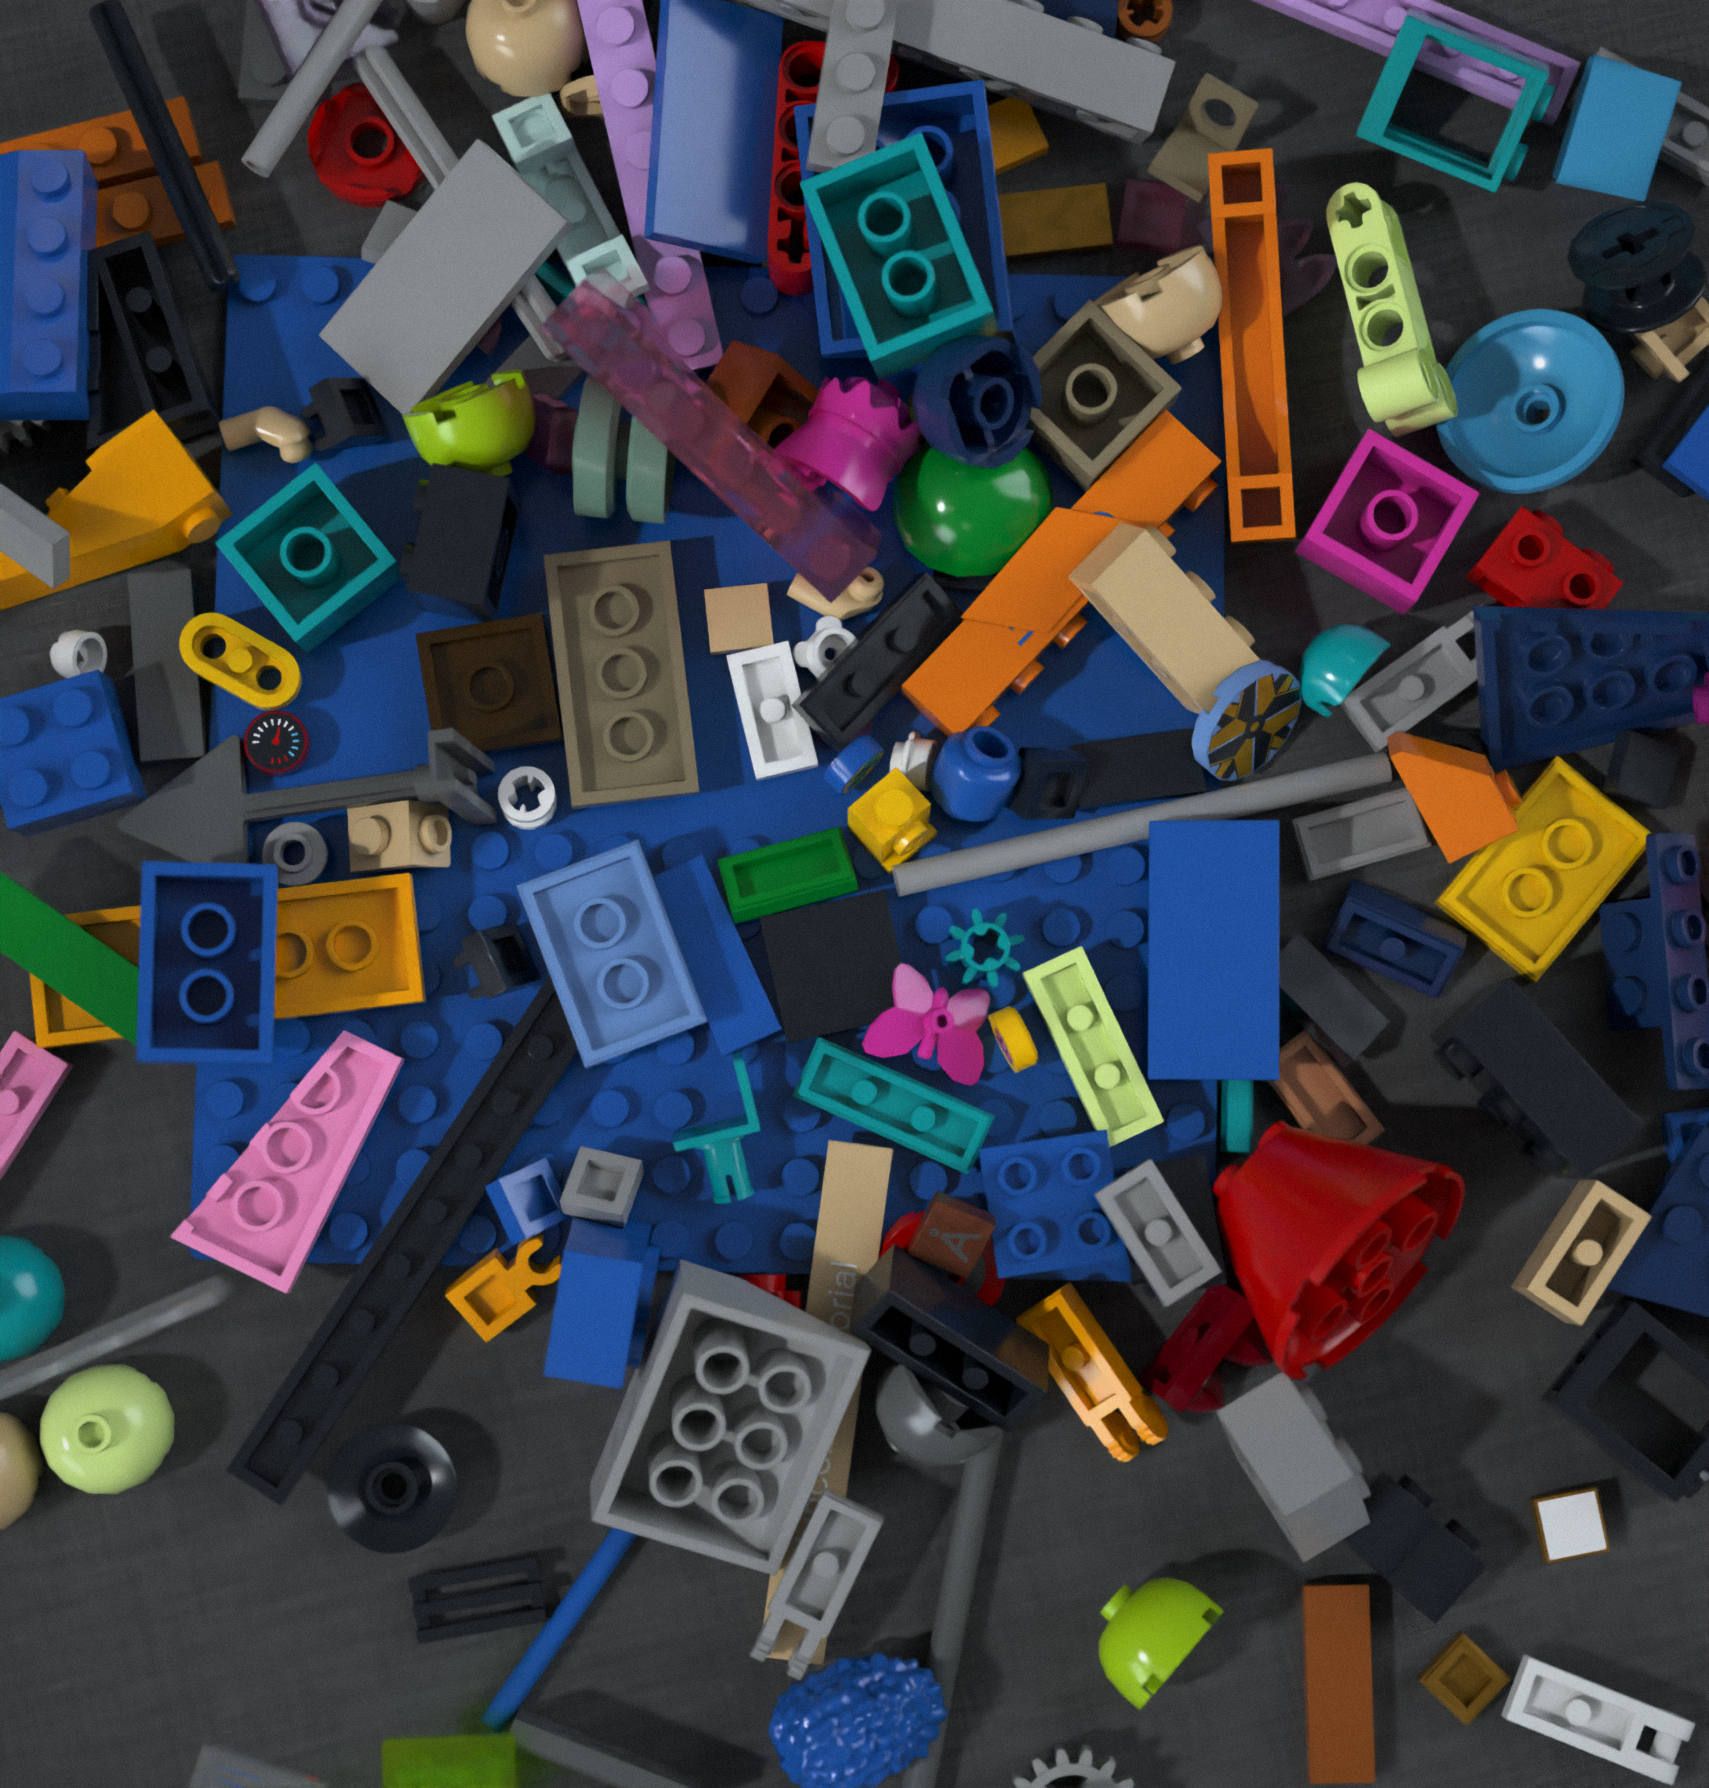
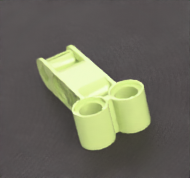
M1358 182L1346 184L1336 190L1329 199L1326 208V218L1364 367L1358 369L1357 372L1359 389L1366 409L1374 422L1380 423L1385 421L1392 435L1398 438L1457 417L1456 397L1445 369L1436 361L1400 220L1395 209L1385 201H1381L1378 193L1367 184ZM1388 265V272L1382 283L1376 287L1368 288L1370 275L1379 267ZM1397 323H1403V331L1400 338L1390 346L1383 347V338L1386 331Z

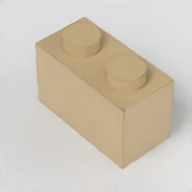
M1579 1180L1511 1287L1564 1323L1582 1326L1652 1216L1598 1180Z

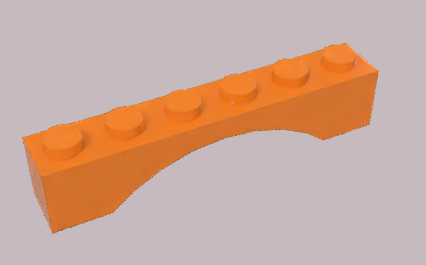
M1273 148L1208 153L1214 263L1222 286V307L1218 315L1231 543L1232 545L1293 541L1296 539Z

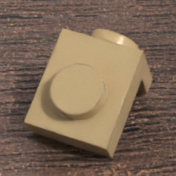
M1701 297L1692 310L1669 325L1649 332L1627 334L1637 345L1630 351L1631 356L1653 379L1658 378L1662 374L1680 383L1690 374L1684 366L1709 344V304Z
M406 800L347 809L350 872L373 873L414 867L439 869L450 866L452 830L446 805Z

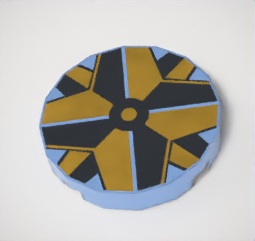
M1264 660L1240 667L1225 678L1213 693L1219 700L1215 703L1211 712L1209 713L1203 709L1196 719L1192 737L1194 759L1219 780L1235 781L1253 774L1271 760L1285 743L1298 719L1302 702L1301 688L1298 680L1283 667Z

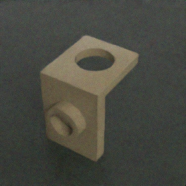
M1206 73L1201 79L1181 121L1152 160L1147 170L1148 173L1196 202L1201 203L1210 190L1208 153L1236 151L1259 107V103L1211 74ZM1210 99H1219L1226 102L1235 113V124L1221 126L1214 123L1205 112V102Z

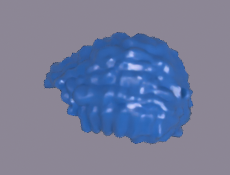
M875 1653L872 1656L865 1655L861 1659L858 1656L850 1659L843 1657L830 1665H826L822 1671H810L804 1680H796L790 1684L788 1690L779 1696L778 1703L773 1709V1716L769 1725V1736L773 1746L776 1748V1754L780 1758L779 1767L789 1775L791 1783L798 1784L801 1788H872L878 1786L885 1777L897 1775L901 1770L907 1768L914 1757H928L929 1743L938 1739L940 1735L939 1724L948 1717L949 1712L943 1705L944 1699L941 1684L935 1682L931 1669L919 1668L918 1660L915 1658L902 1660L897 1657L889 1660L887 1656L881 1653Z

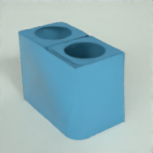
M1595 54L1590 55L1582 75L1552 174V178L1557 179L1553 183L1645 201L1682 82Z

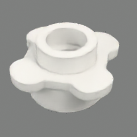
M834 616L822 617L817 621L816 631L807 641L798 642L794 646L792 652L793 660L797 666L807 667L818 678L856 637L850 631L842 628V623L838 618ZM827 648L833 649L835 653L832 660H828L825 657Z

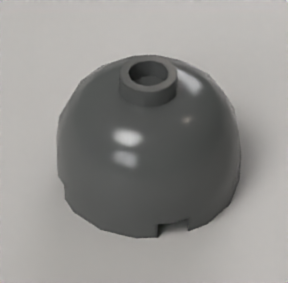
M892 1358L883 1369L877 1382L874 1400L879 1423L889 1445L904 1457H909L919 1463L933 1467L946 1468L959 1465L986 1449L1002 1433L1003 1429Z

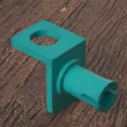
M742 1051L733 1053V1062L746 1114L673 1133L675 1151L694 1147L697 1150H703L715 1204L732 1202L727 1175L732 1176L738 1201L748 1198L755 1193L754 1187L751 1186L740 1140L746 1134L761 1130Z

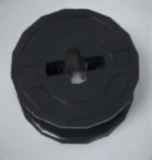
M1655 200L1631 202L1601 213L1582 227L1571 241L1567 259L1573 275L1586 284L1581 304L1588 321L1603 331L1622 335L1644 333L1669 325L1693 309L1705 293L1708 274L1701 258L1690 252L1696 230L1689 213L1675 204Z

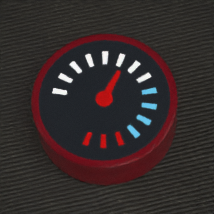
M272 710L258 715L249 724L244 735V749L251 763L259 771L269 776L283 777L295 773L306 763L311 750V740L307 729L297 717L285 711Z

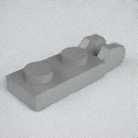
M1473 611L1448 629L1442 626L1351 692L1340 704L1375 753L1388 745L1387 736L1397 731L1405 733L1478 680L1476 657L1470 661L1456 642L1465 634H1472L1474 632Z
M826 1487L824 1488L768 1604L767 1610L770 1612L752 1648L751 1657L764 1662L766 1656L772 1653L778 1640V1632L784 1620L787 1619L807 1629L799 1645L795 1646L789 1658V1668L786 1673L801 1680L821 1638L827 1639L882 1525L883 1515Z

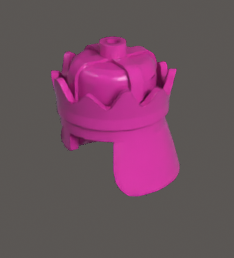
M825 376L815 403L808 413L806 423L774 448L764 458V463L777 483L789 494L797 498H807L817 493L825 482L829 480L846 492L861 507L875 511L881 505L887 483L892 480L895 474L901 472L904 465L923 446L917 441L921 431L916 422H912L909 415V407L899 398L900 391L891 383L879 380L875 386L868 379L855 376L847 378L842 383L838 378L831 380Z

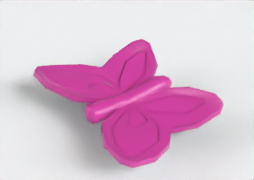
M900 963L894 969L892 993L894 1007L881 1012L869 1026L862 1042L864 1051L881 1058L907 1054L921 1040L917 1051L920 1058L930 1059L936 1046L937 1062L953 1081L968 1086L978 1083L984 1067L983 1044L976 1031L987 1017L991 1001L988 992L981 988L960 990L949 998L948 991L944 987H940L933 994L924 976L909 964Z

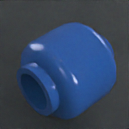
M987 726L968 728L964 732L952 733L948 737L929 772L928 787L935 801L949 816L970 822L988 821L1000 814L1020 779L1022 773L1021 760L1011 740L1002 732Z

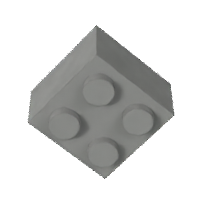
M1281 1372L1216 1411L1236 1459L1303 1563L1370 1523L1363 1500L1369 1497L1371 1493L1360 1475L1363 1469L1343 1437L1335 1440L1325 1422L1328 1417L1308 1385L1297 1390L1290 1378Z

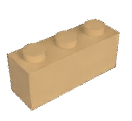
M1120 522L1070 573L1068 578L1187 710L1200 714L1205 709L1210 713L1215 703L1219 700L1213 695L1218 685L1240 667L1260 660L1250 649L1255 640L1250 632L1236 619L1229 615L1225 618L1221 616L1211 604L1216 598L1215 593L1198 575L1191 571L1184 573L1171 559L1176 550L1161 532L1150 525L1143 529Z

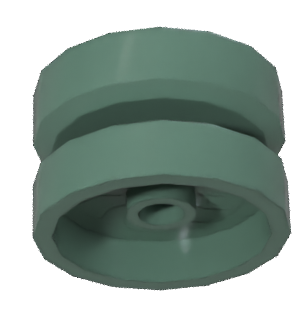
M587 375L582 391L573 440L572 472L574 474L573 504L575 515L609 519L617 508L622 480H626L627 511L632 520L657 524L667 523L676 465V454L668 448V444L679 426L680 397L679 385L677 383L645 380L637 391L632 420L628 419L627 390L622 380L616 377Z

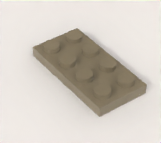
M670 540L543 555L573 810L700 795Z

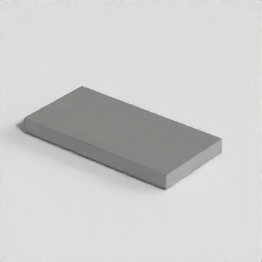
M476 139L320 332L319 336L402 415L404 413H413L411 407L434 396L572 229L574 224L485 142Z

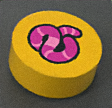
M1007 1006L988 1015L995 1038L1012 1070L1015 1073H1019L1037 1064L1039 1058L1036 1047L1018 1011L1014 1007Z

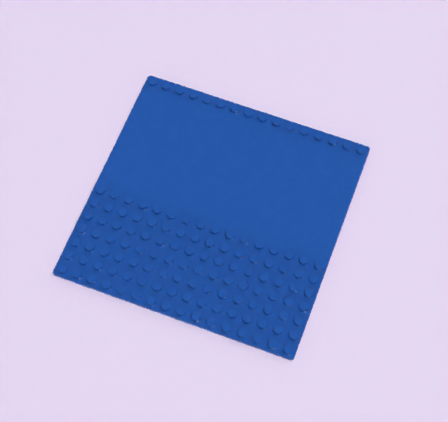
M237 255L233 257L240 273V280L233 286L228 287L222 420L265 406H275L304 420L302 411L308 404L313 402L308 390L310 387L325 378H363L319 334L374 267L375 263L364 261L359 257ZM548 262L573 283L563 263ZM703 266L723 354L731 341L736 340L778 354L818 390H820L825 376L831 380L838 378L842 383L852 376L863 377L876 386L879 380L869 358H822L814 290L800 296L784 294L774 286L770 280L768 268ZM1008 274L1016 344L1029 351L1031 357H1033L1089 299L1094 302L1108 289L1129 276ZM642 293L638 295L646 303L645 294ZM548 294L556 307L561 304ZM511 304L508 305L436 394L469 381H473L474 385L485 383L491 374L530 336V333ZM569 311L575 318L580 320L576 315ZM650 316L645 334L649 350L641 359L628 357L624 349H618L596 330L591 331L606 345L607 352L535 427L534 434L526 449L509 460L513 471L504 477L510 478L522 504L497 620L542 613L544 616L563 732L543 555L670 540L700 795L573 810L565 742L561 741L485 754L494 761L495 774L477 776L478 796L497 810L498 823L473 826L448 808L452 841L450 844L451 864L447 868L414 867L373 873L350 872L347 809L250 823L248 826L249 864H264L262 851L265 840L275 828L289 822L305 823L312 826L322 835L328 849L327 864L322 874L307 885L403 873L413 875L426 1002L275 1020L274 1066L196 1065L190 1215L207 1196L206 1193L221 1175L226 1173L250 1145L249 1142L264 1124L269 1123L290 1098L291 1092L343 1031H347L405 1059L306 1260V1263L361 1264L550 974L517 885L638 840L652 877L702 854L734 923L717 859L838 826L842 828L859 890L777 913L885 890L901 963L909 964L924 976L933 994L940 987H944L948 991L949 998L960 990L981 988L988 992L991 1001L987 1017L976 1031L983 1044L984 1067L978 1083L971 1086L955 1082L949 1077L937 1062L936 1046L930 1059L920 1058L917 1051L921 1040L907 1054L881 1058L866 1053L862 1046L869 1026L820 1036L821 1038L994 1115L995 1117L981 1149L1094 1132L1095 1129L1022 976L1024 972L1082 946L1164 1120L1163 1123L1109 1147L1114 1180L1123 1175V1167L1139 1165L1147 1159L1159 1162L1205 1154L1212 1193V1188L1216 1181L1217 1080L1148 1079L1149 839L899 897L893 873L889 875L847 830L848 807L890 773L891 755L896 742L905 743L911 732L918 731L921 739L937 741L939 755L944 743L948 739L901 694V689L846 745L847 747L861 735L869 734L885 750L883 757L875 768L846 795L840 796L824 780L827 768L842 751H832L810 725L809 728L819 767L756 781L726 655L735 653L711 655L704 590L767 583L773 642L776 644L788 641L792 654L794 646L798 642L807 641L816 631L817 621L825 617L787 596L789 587L799 570L804 568L825 581L833 583L854 575L856 568L869 566L880 572L883 577V596L881 601L871 611L841 621L842 628L850 631L857 637L918 573L927 572L933 579L934 569L926 567L904 548L903 540L892 519V489L897 474L887 483L881 505L875 511L861 507L846 492L827 480L817 493L807 498L790 527H787L709 481L676 455L672 499L666 524L636 522L632 520L627 511L626 480H622L619 502L615 512L609 519L577 516L574 513L573 504L574 474L572 472V452L575 425L579 415L581 396L587 375L616 377L622 380L627 390L628 419L632 420L637 391L645 380L677 383L679 385L680 424L714 370L713 368L664 379ZM1217 318L1214 326L1200 337L1205 347L1195 355L1176 364H1170L1167 356L1153 360L1182 387L1174 406L1168 412L1222 461L1215 474L1211 477L1219 486L1195 512L1192 513L1185 505L1168 522L1176 530L1168 540L1176 550L1171 559L1184 573L1187 571L1195 573L1212 589L1216 598L1211 604L1224 618L1226 444ZM924 362L880 379L894 385L900 391L899 398L908 407H910L908 399L914 394L915 381ZM367 382L388 433V436L371 446L343 447L338 450H316L314 442L326 435L321 419L304 420L311 430L308 437L314 447L312 454L307 459L297 463H288L282 460L280 449L265 441L229 452L222 437L219 494L233 515L221 523L218 529V540L316 462L400 565L406 542L416 543L421 519L413 517L415 491L420 479L429 480L432 466L421 457L416 449L402 414ZM1030 440L1026 447L1045 466L1053 484V510L1055 507L1071 509L1085 492ZM217 547L215 613L223 614L286 649L295 658L302 673L301 689L292 703L279 710L291 713L297 717L307 729L311 740V750L306 763L295 773L283 777H274L262 773L251 763L245 752L246 793L253 794L413 771L416 765L429 763L428 731H431L415 634L481 622L422 611L405 590L407 581L399 580L307 654L291 638ZM944 591L963 613L981 594ZM1090 604L1081 614L1088 621V624L1063 650L1054 642L1037 661L1045 669L1020 695L1011 688L994 705L1001 715L990 726L1002 732L1011 740L1018 755L1021 747L1069 750L1070 745L1194 729L1199 714L1187 710L1098 610ZM221 638L213 639V659L222 656L226 649V643ZM827 648L825 657L828 660H832L835 653L833 649ZM794 662L802 695L817 677L807 667H799ZM276 669L263 671L259 677V686L265 690L277 688L281 683V672ZM212 683L209 752L232 735H237L244 741V735L249 724L258 715L267 711L248 704ZM1019 756V758H1020V760H1021V767H1022V763H1023V760H1024V759H1022V758ZM522 766L543 770L551 778L557 795V809L553 818L544 826L534 830H523L513 826L504 817L498 800V787L503 777L511 770ZM1203 767L1206 792L1221 789V780ZM529 785L519 787L516 790L518 801L513 807L520 810L522 804H524L527 812L537 809L540 806L538 795L543 790L536 786L534 791L531 792ZM918 790L931 804L929 823L937 830V835L906 862L1180 798L1078 811L1077 806L1074 819L1024 820L1010 809L1014 795L1012 791L998 816L988 821L970 822L949 816L935 801L930 790ZM440 801L430 802V803H440V804H443V803L440 802ZM300 842L288 844L283 852L284 861L288 865H297L305 857V848ZM279 882V885H278V889H279V888L294 887V886L284 885V884H282V883H280V882ZM973 909H978L983 922L993 924L1001 913H1006L1007 919L1002 929L1006 932L1007 936H1024V941L1016 947H1011L1009 957L1017 960L1021 965L1018 972H1014L1001 966L996 971L998 986L994 989H991L987 983L986 975L975 974L970 983L967 985L962 984L963 975L967 968L961 961L955 963H947L945 961V956L952 951L959 950L961 943L949 934L950 927L957 926L967 932L972 927L971 912ZM759 918L737 924L734 923L782 1031L738 1050L743 1053L761 1130L746 1134L740 1140L751 1186L754 1187V1195L738 1201L732 1176L727 1175L732 1202L715 1204L703 1150H697L695 1147L682 1151H675L673 1133L676 1131L746 1114L733 1062V1053L725 1057L722 1055L708 1022L587 1069L578 1052L496 1178L498 1180L546 1158L563 1193L580 1146L642 1160L644 1175L627 1220L652 1224L648 1245L661 1247L657 1271H675L681 1259L719 1272L811 1274L829 1139L893 1148L880 1247L884 1235L900 1217L912 1211L917 1214L927 1209L936 1190L988 1212L979 1153L969 1175L792 1096L818 1037L787 1044ZM516 921L542 979L524 989L489 1000L486 996L479 999H470L467 991L477 987L480 982L471 964L456 968L453 961L456 956L465 951L461 941L480 930ZM986 933L981 940L970 937L967 943L975 949L971 959L979 965H983L988 958L999 961L1001 954L994 949L997 938L989 933ZM1007 1006L1014 1007L1020 1014L1031 1035L1039 1058L1037 1064L1019 1073H1015L1008 1064L988 1019V1015ZM488 1193L475 1210L440 1266H474L496 1248L508 1262L516 1257L520 1242L514 1245L511 1244ZM1212 1193V1199H1213L1214 1210H1215V1199H1216V1196ZM574 1216L541 1231L544 1235L543 1245L530 1255L534 1263L545 1265L559 1255L563 1257ZM189 1247L190 1254L195 1259L216 1260ZM1126 1259L1006 1277V1279L1130 1282ZM929 1262L925 1263L945 1277L953 1274V1272Z

